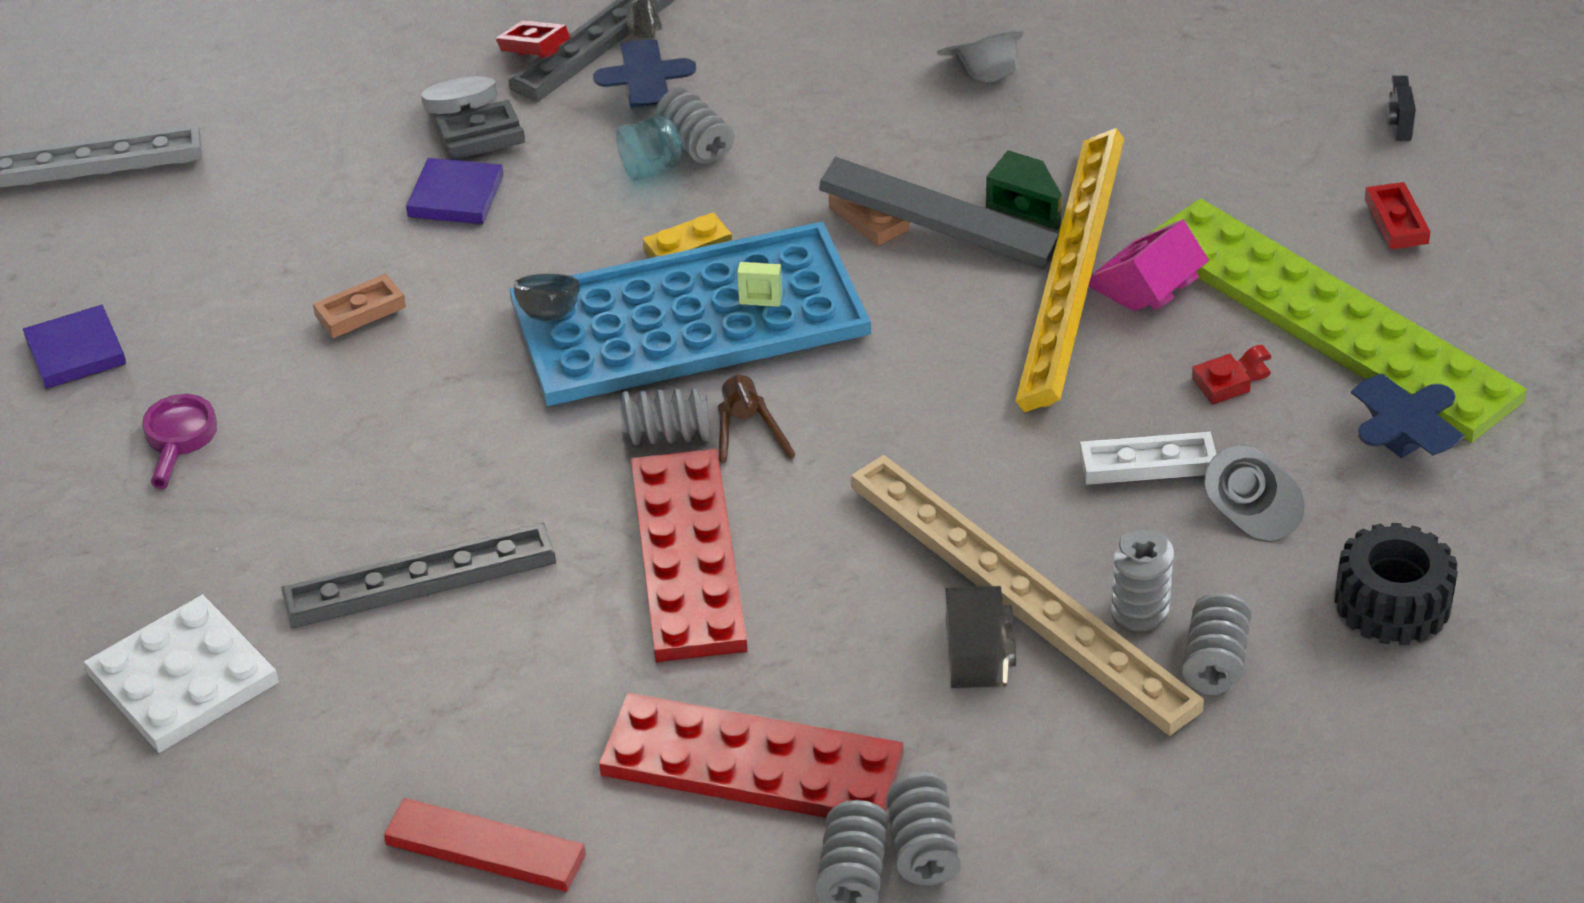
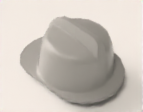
M1014 29L1002 31L975 42L938 50L937 55L959 56L972 78L985 83L995 82L1017 71L1018 52L1016 41L1024 33L1021 30Z
M1235 445L1227 447L1216 454L1206 468L1204 483L1208 497L1221 512L1247 534L1256 539L1273 541L1285 538L1298 527L1303 518L1305 507L1302 490L1294 479L1265 453L1253 446Z

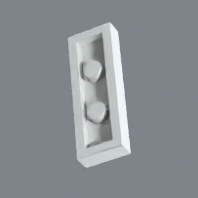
M1211 431L1080 442V459L1086 485L1203 476L1206 474V468L1212 458L1216 455Z

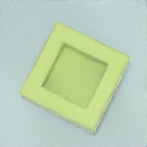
M740 262L737 271L739 304L780 307L782 301L781 264Z

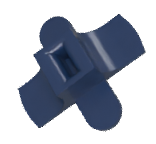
M657 40L631 41L620 44L624 65L598 69L593 74V81L601 87L626 85L630 108L655 105L668 93L666 80L693 75L696 72V63L688 58L661 60Z
M1379 374L1364 380L1351 391L1352 395L1365 404L1373 417L1362 423L1358 430L1359 439L1367 445H1384L1400 458L1407 456L1420 447L1433 456L1452 448L1465 436L1437 415L1452 406L1455 401L1454 391L1446 385L1431 384L1410 395L1384 374Z

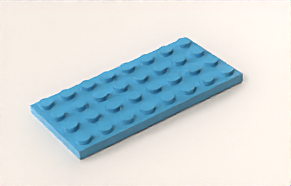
M823 221L509 288L511 303L547 406L871 335V321ZM740 262L781 264L782 301L780 307L739 304L737 271Z

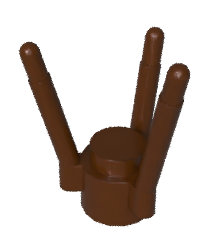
M741 374L727 379L721 389L724 401L718 405L720 414L719 461L721 463L727 461L730 417L733 415L738 419H748L756 412H759L787 457L790 459L794 458V450L767 409L764 398L758 396L752 379Z

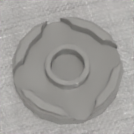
M483 76L463 77L444 81L428 87L421 93V100L425 110L434 114L458 113L457 111H461V106L469 104L470 108L476 109L489 104L497 97L495 80Z

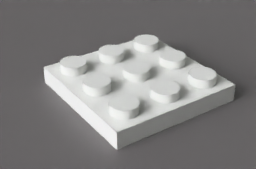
M203 594L84 661L87 674L158 753L279 683L275 668Z

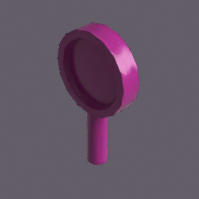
M188 393L171 395L154 403L144 414L142 427L149 446L160 453L151 478V484L154 487L164 489L168 486L178 455L188 454L201 449L216 434L217 419L214 408L203 397Z

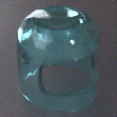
M653 116L632 125L626 124L617 127L616 139L619 155L631 179L637 181L668 171L680 162L683 152L681 136L677 127L669 119L662 116Z

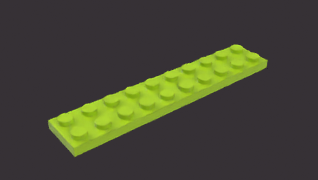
M1201 198L1149 232L1152 233L1184 219L1209 259L1206 264L1196 271L1200 280L1362 378L1368 379L1384 374L1410 395L1431 384H1442L1450 387L1455 393L1454 404L1437 415L1464 434L1463 439L1470 443H1473L1525 402L1527 388Z

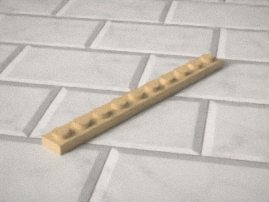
M880 456L851 475L852 489L1168 736L1174 734L1203 712L1204 699L887 456Z

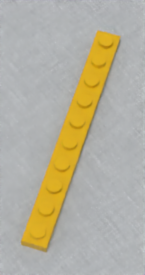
M1117 128L1084 140L1015 400L1024 413L1039 407L1051 406L1061 399L1124 143V137Z

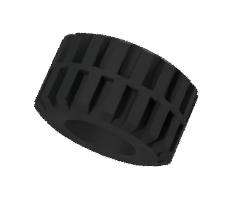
M1381 523L1372 525L1370 531L1364 528L1356 532L1355 538H1349L1345 542L1344 550H1341L1334 594V601L1337 604L1339 616L1346 618V625L1352 630H1361V636L1369 640L1375 637L1380 639L1379 643L1390 645V641H1398L1400 645H1410L1413 639L1420 643L1428 640L1429 633L1438 634L1443 628V623H1447L1450 618L1458 575L1457 560L1455 556L1450 555V547L1446 543H1438L1439 537L1433 533L1425 534L1421 532L1420 527L1413 525L1407 528L1402 527V523H1391V526L1385 527Z

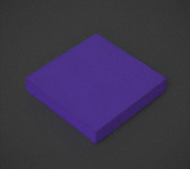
M427 158L406 204L407 216L484 224L504 176L503 166L501 164Z
M103 304L22 328L45 389L126 364L124 352Z

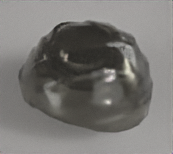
M553 273L524 276L515 280L513 286L514 297L519 307L523 309L528 317L544 322L559 321L565 318L566 315L573 311L578 300V294L581 291L578 280L575 277Z

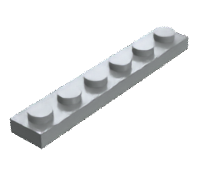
M195 124L0 152V188L32 185L37 182L58 179L69 180L80 176L110 174L115 171L136 168L147 169L152 166L172 163L183 164L193 160L202 159V147L199 126Z

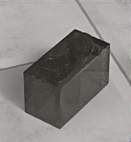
M1001 586L945 588V622L951 689L1007 686L1008 667H1016L1015 639H1006V632H1013L1011 604L1003 605Z

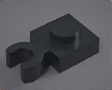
M1394 75L1391 77L1393 91L1389 92L1390 102H1387L1386 122L1387 125H1393L1396 141H1412L1416 113L1412 87L1409 86L1407 75Z

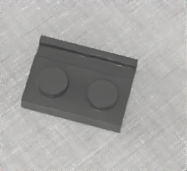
M509 99L486 104L476 109L470 108L457 111L458 113L435 117L437 130L446 150L449 152L451 160L525 143L524 130L520 127L519 119Z

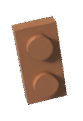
M831 194L829 195V208L877 246L909 231L908 221Z
M386 273L313 303L315 317L332 338L406 308L404 294Z

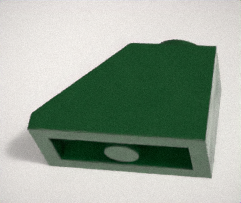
M1007 150L986 176V208L1048 228L1059 229L1061 226L1062 194L1045 163L1042 160Z

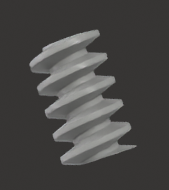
M678 87L670 90L658 102L655 110L658 125L685 152L689 153L692 159L698 163L709 164L718 161L729 152L735 138L733 129L725 124V121L718 117L716 112L710 109L705 102L701 101L698 95L688 93L686 89Z
M692 388L689 399L685 401L680 389H674L671 401H667L663 390H657L654 402H650L646 392L640 391L637 403H632L628 391L623 392L621 397L623 443L626 434L629 433L633 444L640 445L643 433H646L650 443L657 444L661 432H664L668 443H674L678 431H681L685 442H692L695 430L699 431L703 441H709L707 395L702 400L697 388Z
M1138 529L1129 531L1120 537L1119 548L1114 556L1111 616L1114 622L1122 628L1132 631L1150 630L1162 624L1169 614L1174 549L1170 540L1162 533L1154 530Z
M1215 593L1201 597L1192 608L1182 676L1186 684L1193 690L1202 694L1217 696L1225 693L1232 683L1237 682L1243 676V663L1245 662V649L1247 648V635L1249 634L1252 610L1249 604L1242 598L1228 593Z
M917 772L908 774L892 784L886 794L897 870L902 878L910 883L921 886H935L946 883L957 876L961 866L960 859L957 857L958 846L955 842V829L952 826V813L949 810L950 801L946 794L947 785L941 777L934 773Z
M848 801L833 807L827 814L826 829L820 855L821 860L815 887L817 896L822 903L878 902L879 896L877 893L881 885L879 877L883 870L881 861H883L885 854L884 845L887 839L886 830L889 824L887 812L880 806L867 801Z

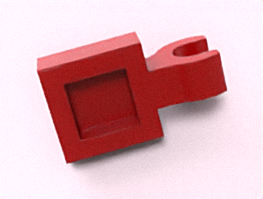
M1255 345L1249 348L1237 361L1229 353L1192 366V379L1209 402L1214 405L1250 392L1251 381L1262 380L1268 377L1271 371L1263 361L1271 359V354L1264 345Z

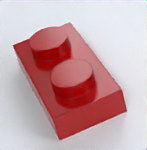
M521 21L495 39L501 51L513 52L518 55H538L540 58H545L557 53L560 49L559 46L571 37L566 25Z
M1405 182L1366 187L1364 200L1389 249L1429 244L1431 231Z

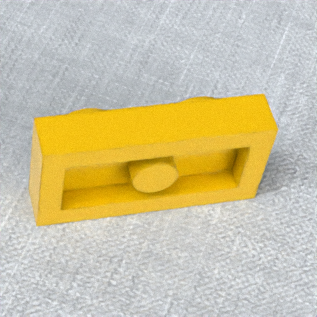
M712 212L642 238L643 250L649 258L732 241V233L717 215Z

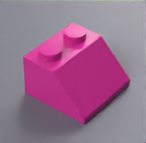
M1184 219L1133 240L1091 274L1088 287L1133 311L1149 305L1155 310L1174 298L1171 291L1176 287L1181 289L1194 282L1199 277L1196 271L1206 264L1209 259Z

